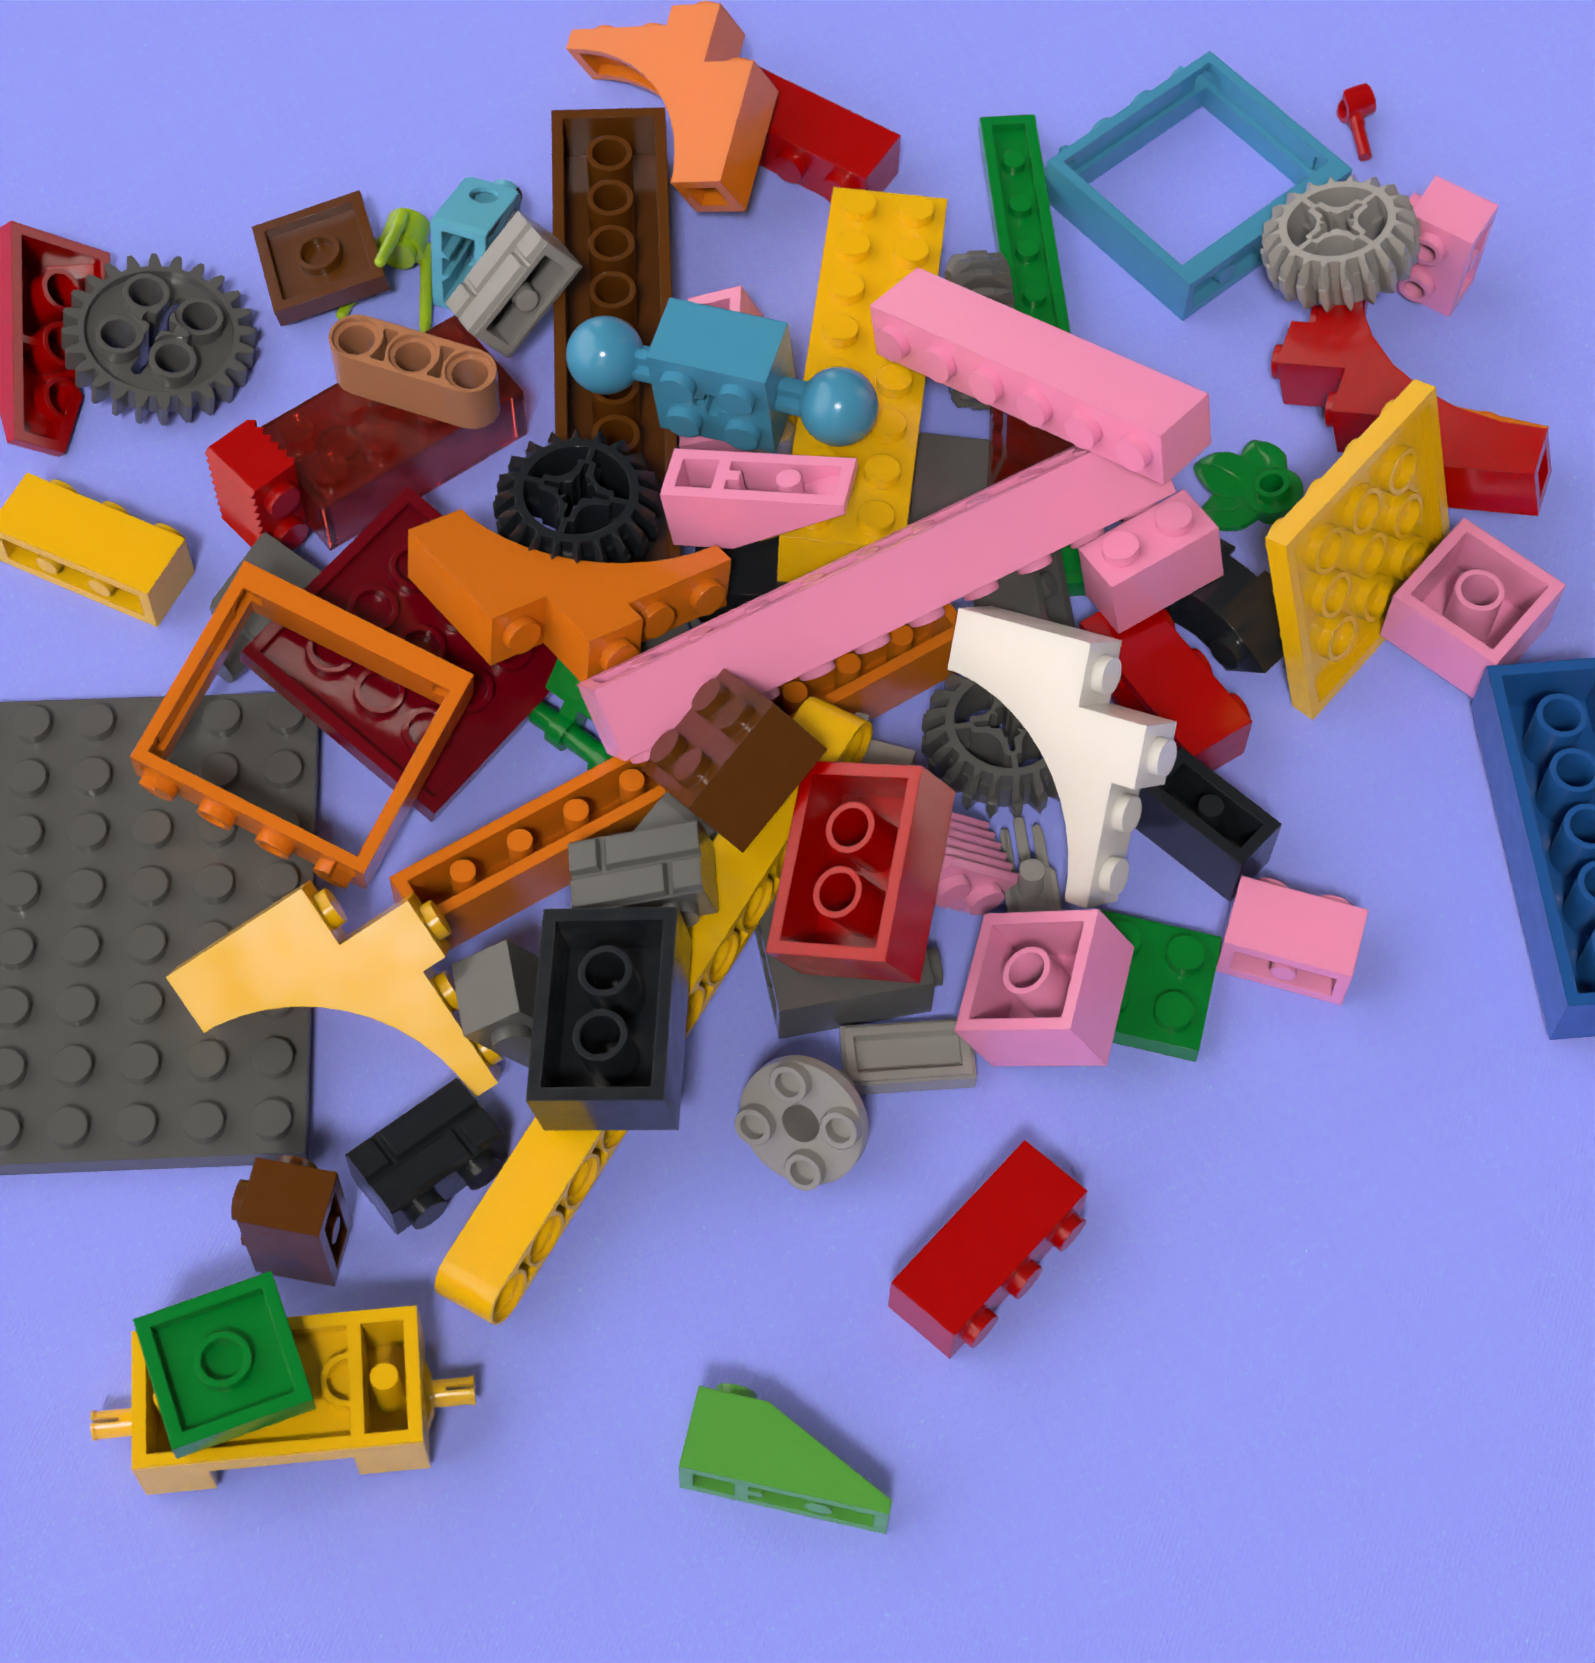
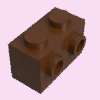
M293 1155L279 1156L277 1161L256 1157L249 1180H239L231 1205V1218L238 1224L241 1232V1244L246 1246L255 1271L260 1273L272 1271V1274L276 1276L335 1287L352 1228V1220L338 1173L318 1169L317 1165L313 1162Z

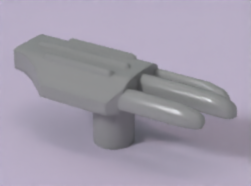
M1022 817L1014 818L1013 827L1020 863L1018 872L1015 870L1009 830L1002 828L1000 832L1001 852L1007 853L1006 862L1013 864L1011 872L1019 874L1017 883L1004 893L1007 913L1062 911L1056 871L1049 867L1046 844L1041 827L1038 824L1032 826L1037 859L1030 857L1024 819Z

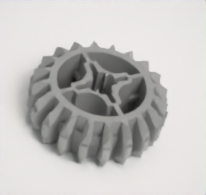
M1352 174L1346 181L1337 182L1330 175L1326 184L1316 186L1307 182L1304 193H1287L1286 204L1272 207V218L1263 223L1264 232L1262 234L1263 247L1261 248L1263 266L1267 269L1268 279L1272 282L1273 288L1280 290L1286 301L1299 300L1304 310L1319 303L1322 304L1326 313L1330 312L1335 305L1344 304L1352 311L1354 303L1362 300L1375 305L1376 296L1379 292L1395 293L1398 281L1410 279L1412 265L1418 263V254L1420 253L1419 219H1416L1415 211L1412 210L1414 207L1410 204L1409 197L1400 195L1395 184L1381 186L1376 176L1369 178L1365 182H1359L1355 174Z

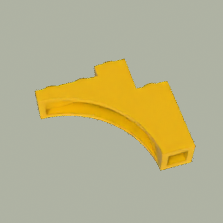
M309 880L177 966L166 977L204 1033L214 1026L239 1016L263 1010L285 1007H322L348 1011L373 1018L414 1038L440 1057L461 1078L475 1098L498 1084L502 1073L498 1062L504 1059L503 1055L497 1054L463 1037L454 979L448 971L444 970L437 974L432 965L446 957L451 946L445 938L452 934V930L434 902L429 900L422 905L414 892L347 935L341 926L347 922V917L339 902L327 888L318 892Z

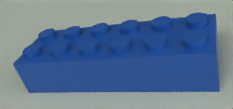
M1595 658L1486 666L1471 707L1549 1040L1594 1037Z

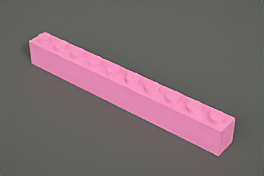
M1075 445L578 683L577 686L607 754L623 761L630 759L632 764L642 763L650 759V752L655 742L667 731L674 730L692 708V700L700 687L707 681L716 678L723 669H726L771 701L780 695L778 686L797 677L800 678V681H808L823 676L836 667L834 659L852 650L856 654H864L876 650L891 640L889 632L908 623L910 627L929 624L945 614L944 605L961 597L965 601H971L989 595L999 588L998 579L1014 571H1017L1019 575H1024L1040 570L1052 563L1051 553L1068 545L1072 549L1085 545L1104 534V527L1121 519L1123 522L1128 521L1156 505V502L1176 493L1172 479L1165 485H1162Z

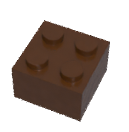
M723 669L716 678L707 681L700 687L692 700V708L675 729L667 731L655 742L650 752V759L641 770L743 853L828 749L772 701L726 669Z

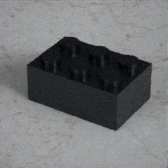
M678 907L543 909L526 1102L544 1131L679 1130L692 939Z

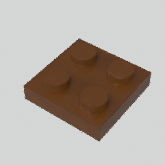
M360 190L252 226L273 311L280 326L391 289L384 266L379 268L374 263L379 247L367 205Z

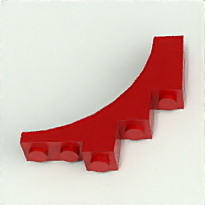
M1365 300L1355 302L1352 311L1344 304L1335 305L1330 312L1326 313L1322 304L1314 305L1309 322L1291 321L1284 343L1277 344L1272 355V377L1280 381L1284 404L1325 407V423L1327 427L1334 429L1338 453H1344L1347 445L1353 439L1359 438L1380 416L1384 406L1390 400L1396 399L1413 381L1391 362L1373 337L1366 319L1369 302ZM1437 396L1448 508L1539 516L1552 472L1548 429L1498 421L1458 408Z

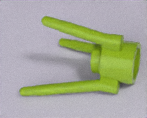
M409 208L394 209L388 214L381 236L376 238L379 252L374 263L379 268L388 264L396 269H408L413 264H420L419 331L431 335L432 264L431 243L427 242L431 232L430 222L418 211ZM357 301L340 306L336 312V318L340 320L348 316Z

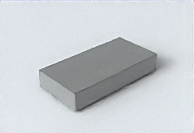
M957 1019L840 1026L839 1028L842 1071L850 1077L854 1085L860 1090L861 1095L974 1088L977 1082L974 1049L954 1031Z

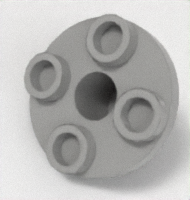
M802 1055L782 1056L762 1066L747 1082L741 1096L740 1111L735 1117V1129L738 1136L750 1145L758 1158L772 1171L786 1178L792 1186L804 1191L813 1190L818 1185L833 1182L847 1174L862 1157L869 1136L868 1117L860 1097L861 1093L850 1077L843 1071L821 1060Z

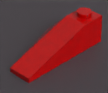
M12 220L0 227V416L8 444L59 457L66 452L83 397L79 390L80 388H77L75 385V370H69L65 367V350L61 348L64 308H71V293L73 290L85 292V277L88 274L104 281V264L110 263V253Z

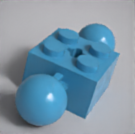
M670 297L650 347L642 344L640 336L630 324L613 316H597L584 321L571 334L567 344V366L572 377L580 386L596 394L610 395L625 390L635 380L652 384L660 427L669 429L683 437L701 436L727 442L729 445L741 450L759 449L776 453L789 415L801 417L806 430L819 442L829 446L843 447L863 439L875 425L878 416L879 402L872 383L863 374L854 369L830 367L818 372L809 381L795 379L788 322Z

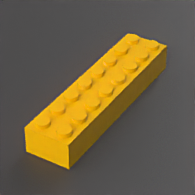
M833 187L803 380L809 381L815 374L830 367L854 369L863 374L872 383L877 393L879 410L877 420L871 431L857 443L843 447L829 446L819 442L806 430L801 417H797L792 455L857 458L858 470L846 514L779 534L777 581L791 582L909 525L927 376L896 362L889 361L877 354L870 305L917 267L940 277L947 198Z

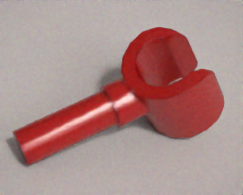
M1362 83L1343 91V99L1337 105L1336 114L1343 124L1349 123L1359 161H1367L1372 158V152L1364 117L1375 113L1376 99L1372 88L1367 83Z

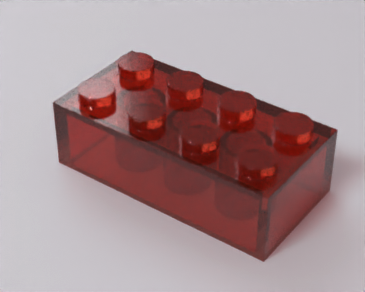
M455 315L424 332L480 349L494 359L479 340L466 330ZM496 360L501 409L495 421L483 428H462L353 395L343 390L338 383L261 426L264 427L266 435H272L273 442H279L280 448L287 450L288 457H295L309 526L330 551L359 535L407 486L422 497L528 434L524 392Z

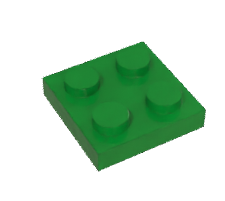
M1099 909L1134 946L1112 1043L1196 1062L1222 937Z
M272 1271L133 1319L171 1449L176 1459L317 1409Z

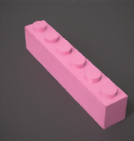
M917 267L870 305L877 354L1162 485L1170 481L1211 444L1209 393Z

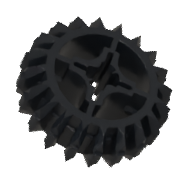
M576 427L571 439L561 441L551 431L547 440V446L542 447L529 441L525 450L526 457L511 456L510 463L508 464V473L499 474L497 495H495V500L493 501L494 518L498 520L496 522L498 535L528 547V551L538 550L550 554L551 560L557 556L574 559L576 563H579L580 560L604 563H631V558L645 560L646 554L649 551L648 542L656 541V536L659 533V516L662 515V501L659 497L658 480L655 477L654 471H647V462L644 460L642 453L630 455V448L627 446L625 439L609 446L602 430L592 440L583 439V435ZM534 517L542 519V524H540ZM543 525L550 526V527L556 529L557 531H553V530H551V529H549V528H547V527H545V526H543Z

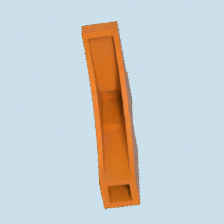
M712 1L672 5L666 25L646 23L643 26L632 27L600 25L591 29H571L566 49L592 79L630 83L650 91L664 101L670 116L674 135L675 154L670 183L696 212H745L778 90L754 60L740 57L745 33L721 3Z
M462 509L408 530V578L490 666L517 654H523L531 648L544 643L576 678L582 682L640 654L642 642L658 638L667 631L701 616H708L717 609L726 606L731 558L717 545L695 553L650 562L604 563L580 560L579 563H576L574 559L557 556L551 560L550 554L538 550L528 551V547L508 540L485 528L468 516Z

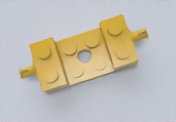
M417 1305L287 1317L317 1409L176 1459L171 1449L136 1331H131V1408L102 1411L92 1410L90 1415L92 1421L90 1423L91 1436L93 1441L131 1437V1470L146 1495L218 1488V1470L354 1458L360 1475L431 1468L429 1429L435 1415V1408L476 1405L475 1377L470 1375L467 1377L432 1379L431 1372L425 1361L424 1331Z

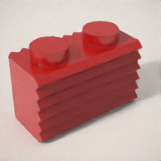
M246 420L210 445L204 453L208 457L206 462L210 464L208 469L211 471L210 476L213 478L212 483L215 485L213 489L217 493L215 497L219 500L217 504L220 506L221 518L250 547L266 532L293 551L302 544L310 529L295 457H288L287 450L281 449L279 442H273L272 435H266L264 427H257L256 420Z

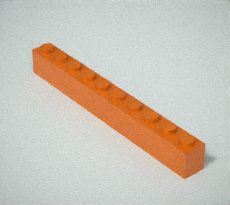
M951 603L943 606L945 614L941 618L919 627H910L909 623L889 632L891 640L884 646L871 652L856 654L852 650L834 659L836 667L823 676L808 681H800V678L797 677L778 686L780 695L771 701L789 717L793 718L803 702L809 697L815 696L854 715L856 712L868 714L870 721L946 680L950 673L957 674L947 670L958 612ZM612 757L390 876L389 880L394 904L413 892L422 905L429 900L433 901L452 930V934L445 938L451 946L449 949L451 950L570 885V880H572L569 871L568 844L570 842L634 831L660 798L668 791L641 770L648 761L632 764L630 759L623 761Z

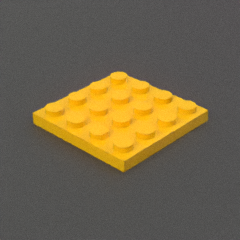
M1414 379L1396 399L1390 400L1382 409L1380 416L1359 438L1353 439L1347 445L1343 455L1322 477L1315 479L1311 483L1306 494L1285 517L1279 518L1274 522L1265 537L1292 706L1312 720L1386 640L1380 636V632L1393 595L1450 533L1435 386Z

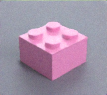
M1463 518L1395 592L1380 636L1471 698H1474L1486 666L1516 664L1549 626L1566 584L1466 518Z
M1099 909L986 913L983 916L954 1031L991 1066H1107L1134 946Z

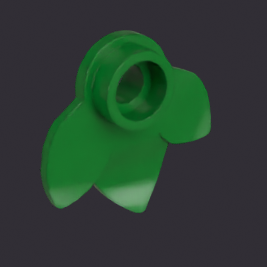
M1251 440L1245 445L1241 455L1232 452H1215L1205 456L1193 465L1195 477L1212 494L1201 508L1219 527V531H1241L1257 520L1273 525L1276 520L1285 517L1304 496L1302 481L1297 474L1288 470L1285 453L1278 446L1266 441Z

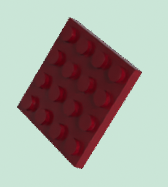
M407 486L303 590L474 674L473 696L412 805L429 821L433 822L529 720L534 709L553 695L545 686L558 658L542 643L523 654H517L490 666L408 578V530L443 515ZM271 621L241 651L240 661L393 790L440 707V704L274 621Z

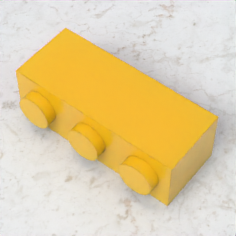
M27 472L0 509V561L155 627L160 625L195 573L186 538L177 530L163 523L153 525L133 517L116 503L110 501L100 503L85 497L60 480L52 479L49 482Z

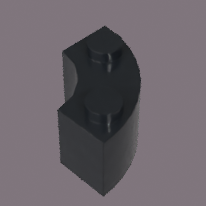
M1220 538L1224 575L1165 609L1170 614L1174 623L1194 634L1210 649L1213 657L1225 670L1266 673L1284 656L1271 574L1264 570L1257 577L1243 564L1230 556L1236 547Z

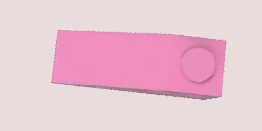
M674 448L660 492L673 545L712 547L717 545L719 548L734 549L846 514L857 474L858 463L857 458Z

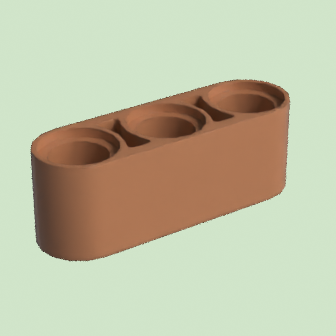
M355 314L345 316L336 321L331 327L328 339L337 383L343 390L353 395L462 428H483L493 423L499 416L501 400L495 360L488 353L474 347L367 315Z

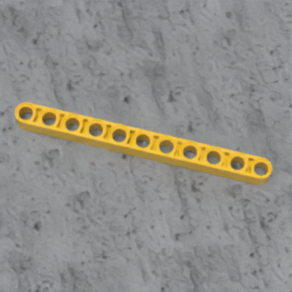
M815 696L805 700L792 718L828 749L819 761L861 763L871 742L873 730L872 724L869 721ZM799 785L743 853L719 833L712 842L715 855V880L717 883L719 911L715 914L699 916V922L687 928L692 939L685 1039L758 926L759 920L777 896ZM535 1117L444 1257L435 1277L434 1288L436 1293L493 1325L503 1323L518 1305L628 1130L544 1131Z

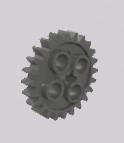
M151 253L148 266L140 267L137 260L130 255L127 256L126 270L122 272L108 262L104 264V281L88 274L85 277V292L73 290L71 293V308H64L61 348L65 350V367L69 370H75V385L77 388L91 386V402L94 404L102 402L109 397L112 398V415L118 416L127 407L135 409L136 423L141 424L146 418L148 411L156 412L161 426H166L170 412L176 411L186 423H190L192 408L196 406L210 416L214 414L215 397L230 403L233 398V386L244 387L247 369L253 368L256 329L250 327V308H240L241 293L239 290L224 293L225 277L223 275L206 281L204 279L205 265L202 263L196 265L190 272L182 270L181 256H176L170 266L166 267L161 266L160 259L156 253ZM177 304H180V305L178 306V308L176 309V311H175V309H174V311L172 312L173 308H174ZM149 346H151L152 348L148 356ZM147 361H148V364H147V366L145 367V369L143 370V372L140 373V374H137V373L140 371V369L142 368V366H143V368H144L145 364H146ZM166 371H176L177 373H170Z

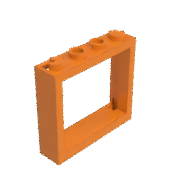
M244 560L130 755V759L136 775L141 777L138 783L153 795L166 801H173L177 795L199 806L196 811L197 814L209 823L228 831L235 824L257 835L254 842L265 851L286 860L293 853L315 864L312 869L313 872L330 884L346 889L351 882L366 890L474 693V674ZM253 611L440 704L439 709L357 856L167 761Z

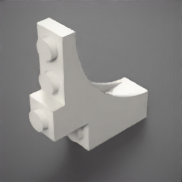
M994 606L958 608L947 670L959 673L976 682L1000 700L1016 716L1042 753L1053 777L1061 801L1068 845V878L1064 901L1084 908L1118 901V896L1124 889L1129 876V863L1126 860L1131 832L1137 826L1141 816L1142 803L1138 797L1141 788L1165 784L1166 776L1171 772L1177 756V745L1174 741L1177 722L1110 703L1111 694L1116 689L1121 677L1122 668L1119 653L1122 640Z

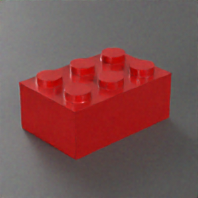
M818 761L798 787L765 953L801 974L920 984L956 791L923 766Z

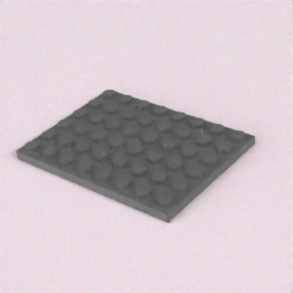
M278 692L204 695L167 761L317 836L320 728ZM165 696L0 702V1175L248 1166L254 1164L256 1157L277 1161L278 1157L282 1155H293L309 1160L313 1007H285L263 1010L239 1016L214 1026L204 1033L166 977L177 966L310 880L316 888V874L312 870L315 864L293 853L288 860L279 858L265 851L254 842L257 835L235 824L230 831L221 829L197 814L196 811L199 806L177 795L173 801H166L140 786L138 782L141 777L136 775L130 755Z

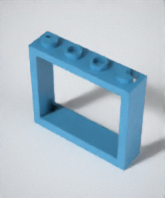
M1208 51L1186 67L1180 65L1170 78L1151 91L1144 90L1140 92L1130 105L1111 118L1104 117L1091 128L1089 133L1070 146L1063 145L1059 147V153L1047 160L1045 179L1050 205L1180 320L1184 321L1263 264L1261 248L1263 247L1262 234L1264 232L1263 223L1272 218V207L1286 204L1287 193H1304L1307 182L1316 186L1326 184L1330 175L1335 182L1346 181L1352 175L1353 169L1213 52ZM1203 106L1292 181L1295 186L1181 265L1089 184Z

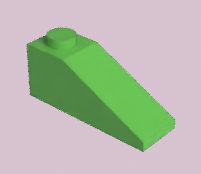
M721 1383L716 1386V1389L703 1386L698 1387L678 1466L680 1488L886 1534L892 1500L770 1402L757 1399V1394L754 1391L736 1384Z

